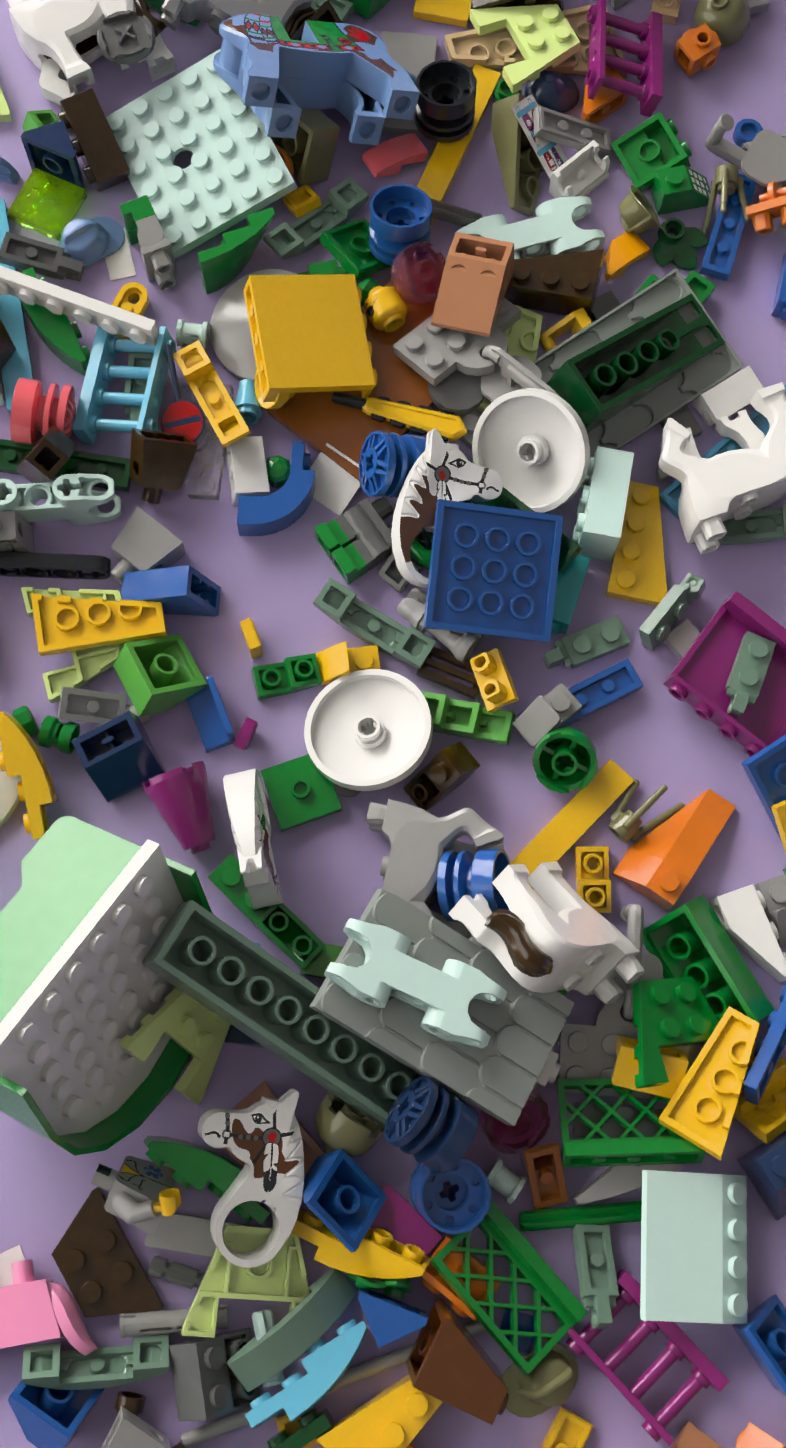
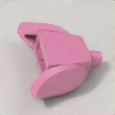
M32 1259L11 1263L13 1285L0 1287V1349L65 1336L68 1342L85 1356L97 1350L98 1347L89 1336L80 1310L70 1291L62 1284L53 1283L52 1278L35 1281Z

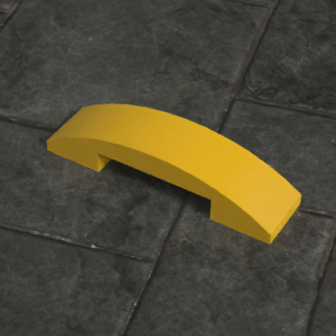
M198 340L173 353L174 359L223 447L225 448L251 434L200 341Z

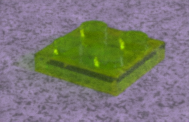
M34 168L7 211V215L10 220L60 241L65 226L75 218L86 200V189Z

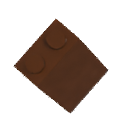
M436 1297L428 1314L427 1324L422 1327L406 1361L412 1385L414 1388L492 1425L497 1414H503L509 1400L505 1382L496 1364L443 1299Z

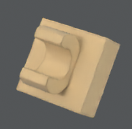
M653 0L650 14L652 11L660 13L663 16V23L676 25L681 0Z

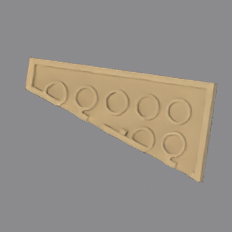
M591 5L562 11L580 40V50L556 67L552 68L549 66L546 70H553L564 74H587L589 23L586 19ZM606 25V33L616 36L614 28ZM507 28L481 36L478 35L476 29L448 34L444 37L449 60L462 63L467 67H474L475 64L486 68L503 69L504 66L525 60ZM606 46V54L625 59L621 50ZM616 70L622 78H627L628 73Z

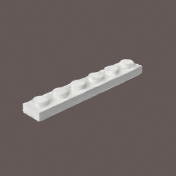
M0 266L1 295L10 294L18 297L26 304H37L46 307L57 315H62L63 313L74 317L82 324L89 325L91 323L101 327L110 334L115 335L119 333L127 336L138 344L147 343L156 346L159 331L155 320Z

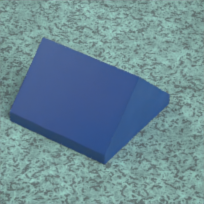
M359 1288L358 1300L378 1348L426 1326L428 1321L426 1311L371 1289Z
M775 1294L747 1314V1324H733L732 1327L772 1386L786 1395V1308Z

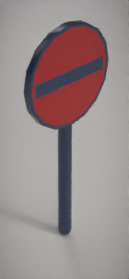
M167 344L165 348L176 401L170 403L163 410L160 418V427L162 432L185 434L195 442L202 435L205 427V417L202 410L194 402L181 399L172 348L170 344Z

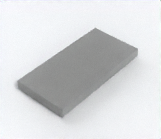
M382 31L381 39L385 43L390 57L406 71L414 74L416 78L422 68L435 62L438 36ZM414 112L412 120L385 118L381 133L399 135L415 133L419 137H425L419 132L415 124L416 112Z

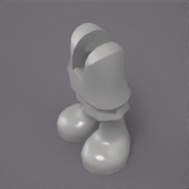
M418 588L412 589L408 593L407 598L398 604L397 612L413 628L420 630L422 633L425 631L432 633L453 653L458 661L465 663L472 652L476 651L486 635L423 628L427 593Z

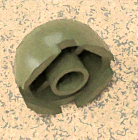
M699 0L694 13L695 29L706 23L711 31H715L719 36L722 44L721 47H728L738 42L743 37V32L747 29V26L749 28L751 23L748 1Z
M329 1091L321 1102L315 1117L318 1136L324 1142L322 1147L328 1153L343 1149L350 1157L361 1156L369 1152L383 1134L384 1128L339 1097L333 1096L334 1094Z

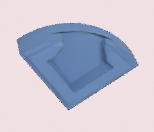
M0 157V181L17 185L20 179L19 173L9 162Z

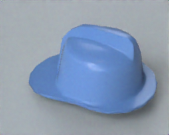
M108 217L76 218L65 226L58 247L64 248V252L70 254L72 259L84 262L85 268L119 250L124 243L125 233L122 226L116 220Z

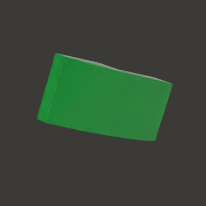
M316 653L287 657L283 662L254 666L251 670L257 700L287 695L322 684Z

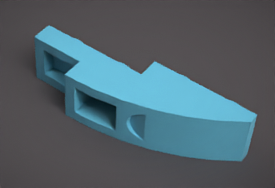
M352 1319L336 1330L339 1336L327 1344L324 1339L314 1343L306 1351L308 1356L301 1360L308 1373L307 1375L302 1377L301 1373L298 1372L281 1383L284 1389L271 1397L270 1393L267 1392L250 1403L252 1410L246 1413L245 1416L251 1428H258L284 1410L290 1421L295 1422L327 1396L341 1380L358 1354L369 1330L365 1322L361 1321L357 1324L355 1319Z

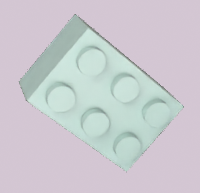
M597 446L594 457H590L588 471L581 485L583 489L576 511L578 518L572 534V541L582 548L579 553L580 555L611 562L621 538L634 458L633 452Z

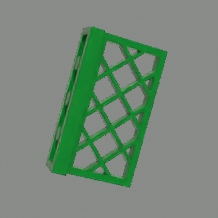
M611 1078L560 1079L556 1081L563 1168L702 1163L706 1152L661 1125L658 1117L650 1111L660 1099L668 1104L670 1098L656 1095L645 1107L631 1095L634 1090L628 1089L626 1091L623 1089L624 1087L613 1085ZM603 1088H612L622 1096L612 1108L597 1097ZM578 1089L588 1098L576 1109L566 1101L565 1090ZM626 1100L641 1112L632 1124H629L616 1113ZM591 1102H594L607 1113L597 1125L593 1124L582 1114ZM567 1110L572 1114L569 1119L567 1118ZM645 1116L660 1128L654 1137H645L635 1129ZM576 1118L591 1130L585 1139L569 1138L568 1127ZM610 1118H613L626 1129L619 1138H610L601 1130ZM595 1134L599 1137L596 1139H592L595 1136Z
M492 1201L483 1221L477 1225L486 1236V1249L470 1248L471 1231L456 1234L429 1262L523 1375L526 1376L530 1374L571 1327L584 1318L588 1311L495 1202ZM463 1240V1247H456ZM450 1252L463 1253V1273L451 1272L442 1260ZM470 1254L486 1255V1275L470 1274ZM493 1256L504 1257L510 1264V1277L493 1276ZM458 1279H463V1285L459 1282ZM470 1280L486 1281V1302L475 1301L470 1295ZM493 1282L510 1283V1304L494 1302ZM517 1284L530 1287L533 1291V1305L517 1304ZM494 1308L510 1310V1330H500L494 1323ZM517 1310L534 1311V1332L518 1331ZM541 1312L552 1313L561 1324L553 1334L541 1333ZM518 1337L534 1338V1355L528 1362L518 1352ZM542 1339H548V1340L542 1345Z

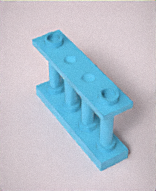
M97 326L72 430L82 444L94 445L96 435L100 431L131 433L132 428L158 431L157 419L169 371L165 346L170 344L172 353L176 352V342L171 337L166 326H160L156 346L119 339L116 334H110ZM119 352L154 353L151 367L115 366L114 361ZM113 378L147 379L144 394L107 392L109 382ZM107 404L141 406L138 421L101 419L103 407Z

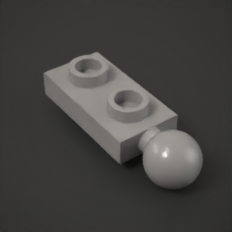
M63 686L61 688L58 710L59 719L104 724L129 710L139 717L133 703L130 705L126 704L127 695ZM153 714L139 717L142 724L148 723Z

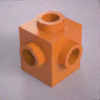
M704 23L696 29L694 27L688 29L677 41L673 57L687 76L691 77L701 69L707 70L716 63L722 44L717 33L711 31L708 25Z

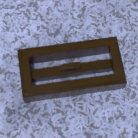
M433 647L421 668L418 669L417 676L475 699L479 690L476 678L432 659V656L473 673L470 662L461 663L453 654ZM427 667H433L448 675H451L470 684H473V687L469 688L446 677L427 670Z

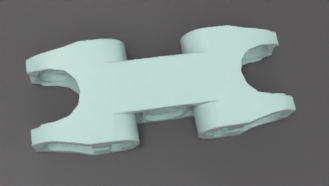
M586 196L559 197L545 201L536 208L535 213L537 217L507 224L504 215L494 214L482 217L456 231L458 233L514 243V259L597 250L604 245L605 241L603 230H583L574 224L575 221L584 218L590 213L592 202L590 197Z
M65 474L56 478L54 482L14 484L9 479H0V511H16L27 522L67 520L73 525H89L112 521L122 515L121 498L115 495V482L112 478L103 474ZM97 483H105L108 485V491L92 490V487ZM40 499H47L43 505H35ZM110 501L115 503V508L110 513H102L98 510V505L106 504Z
M349 918L343 932L362 946L365 953L364 965L351 967L341 963L330 962L324 976L344 989L353 998L371 1006L385 1008L389 997L392 996L425 1011L420 1026L425 1031L441 1039L481 1049L488 1045L491 1036L471 1021L468 1014L469 1002L472 999H478L488 1003L500 1004L507 995L505 989L488 978L479 969L458 960H446L442 971L407 955L412 943L407 936L387 926Z

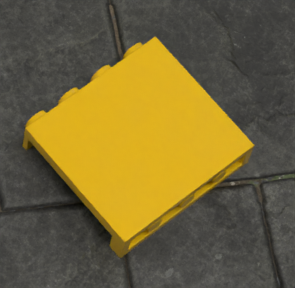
M355 274L249 275L243 293L262 401L275 402L279 393L361 391L362 397L368 398L373 388L377 385V372L375 368H372V345L370 341H367L366 337L367 319L366 315L361 311L362 294L360 287L356 285Z

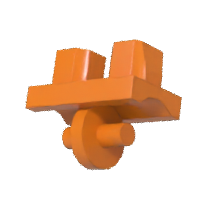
M773 181L768 183L767 193L759 195L760 203L745 207L746 216L753 221L755 232L759 235L772 233L774 231L773 218L779 216L782 218V225L786 227V187L779 189L778 184Z

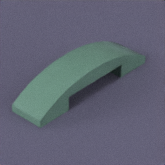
M348 177L329 190L328 199L322 202V206L305 214L291 225L283 222L263 236V241L282 260L302 254L321 243L319 239L322 232L348 222L369 199V194L351 177Z
M782 503L781 508L753 511L748 517L741 520L732 518L723 521L727 533L718 540L720 545H746L786 539V503Z
M332 578L328 579L313 602V605L356 637L371 646L378 645V650L419 669L437 642L412 626L404 627L356 598L355 592Z
M330 1268L309 1287L312 1293L261 1339L257 1340L253 1337L226 1362L247 1392L262 1385L299 1358L345 1311L357 1292L342 1271Z
M169 1334L133 1337V1345L98 1348L87 1356L77 1350L62 1351L61 1343L24 1346L22 1383L50 1389L90 1390L123 1386L148 1380L169 1371Z

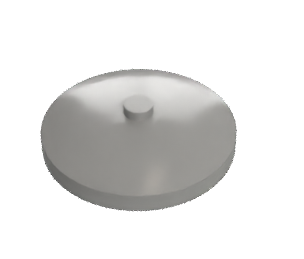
M264 269L245 275L234 282L222 294L214 308L210 323V337L213 349L224 367L240 380L252 379L255 381L257 370L243 293L249 275H298L291 271Z

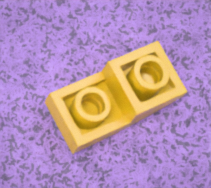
M575 846L576 893L598 913H611L609 847Z

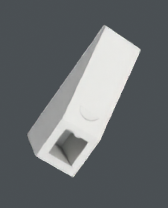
M751 884L720 895L710 901L713 911L732 942L779 983L786 981V953H782L777 942L779 940V933L775 924L772 921L769 922L764 911L766 909V902L762 893L759 890L756 891L754 885Z

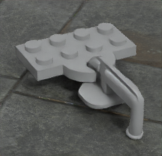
M726 113L722 114L706 139V148L728 163L737 166L746 177L762 186H768V183L775 181L779 189L786 187V139L771 130H762L757 133L746 152L722 138L725 132L730 131L734 126L732 116ZM781 221L775 233L786 239V227L782 225Z
M505 297L490 337L431 326L433 317L431 315L393 345V353L434 387L455 370H458L466 375L481 376V393L491 402L506 393L524 388L543 389L558 395L555 390L542 381V372L537 365L525 356H510L508 354V341L504 331L521 319V310Z
M640 904L624 906L620 911V917L622 921L627 923V939L640 951L635 957L645 972L637 980L629 984L619 974L613 979L622 989L623 994L616 1002L608 1005L604 1003L597 1012L594 1025L565 1023L559 1039L558 1064L561 1067L557 1080L612 1078L617 1059L615 1044L618 1035L638 1039V1028L633 1026L632 985L639 981L662 979L663 966L660 959L652 953L642 952L644 908ZM696 1045L673 1047L685 1051L689 1061L687 1074L695 1061ZM603 1088L598 1094L622 1097L612 1088ZM578 1089L565 1090V1093L583 1094ZM636 1090L631 1094L634 1098L654 1099L656 1096Z

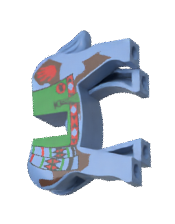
M239 14L228 18L219 25V33L223 37L221 52L214 56V69L221 79L242 98L243 105L252 108L254 114L263 122L265 133L268 137L296 139L302 112L300 108L338 110L349 121L351 130L348 139L351 143L378 145L385 118L413 119L420 94L416 87L417 78L414 74L409 73L396 63L388 54L383 40L367 29L346 23L305 20L302 39L299 41L290 39L281 21L275 16Z

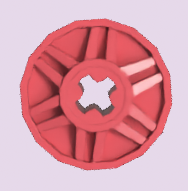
M20 377L15 385L10 417L11 440L15 443L34 445L39 432H42V435H44L52 425L70 438L73 433L72 427L76 415L73 385L65 384L60 394L58 383H52L46 396L43 393L41 380Z

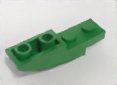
M33 267L22 271L23 274L37 278ZM43 276L37 278V279H40V280L45 281ZM22 301L33 328L50 351L63 363L85 376L90 352L87 345L80 346L78 339L82 338L76 321L70 322L68 316L63 313L62 315H57L46 307L37 304L29 305Z
M230 854L208 876V879L268 939L303 970L326 945L283 903L253 910L248 889L245 887L244 875H241L239 861Z
M149 1135L143 1140L149 1148L145 1154L159 1167L166 1163L174 1169L175 1173L172 1177L187 1190L192 1185L200 1192L206 1183L210 1181L211 1183L207 1188L218 1198H221L242 1170L220 1154L185 1140ZM258 1201L243 1202L233 1208L248 1223L254 1218L262 1225L270 1215L269 1211Z

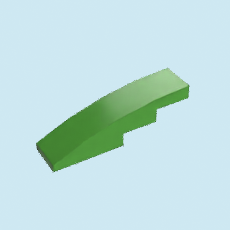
M421 691L431 712L434 732L509 746L513 731L512 723L516 717L514 712L497 710L489 713L480 703L449 699L445 694Z

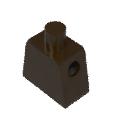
M132 428L129 473L130 477L139 486L144 487L143 501L159 504L163 489L179 490L182 487L198 447L187 435Z

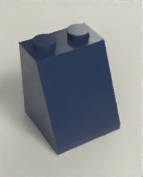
M786 1131L768 1144L763 1142L737 1159L777 1221L786 1215Z

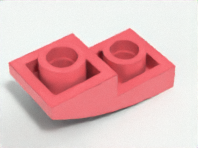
M410 133L378 144L363 153L361 159L374 177L378 178L399 174L402 165L425 161L429 152L417 135Z

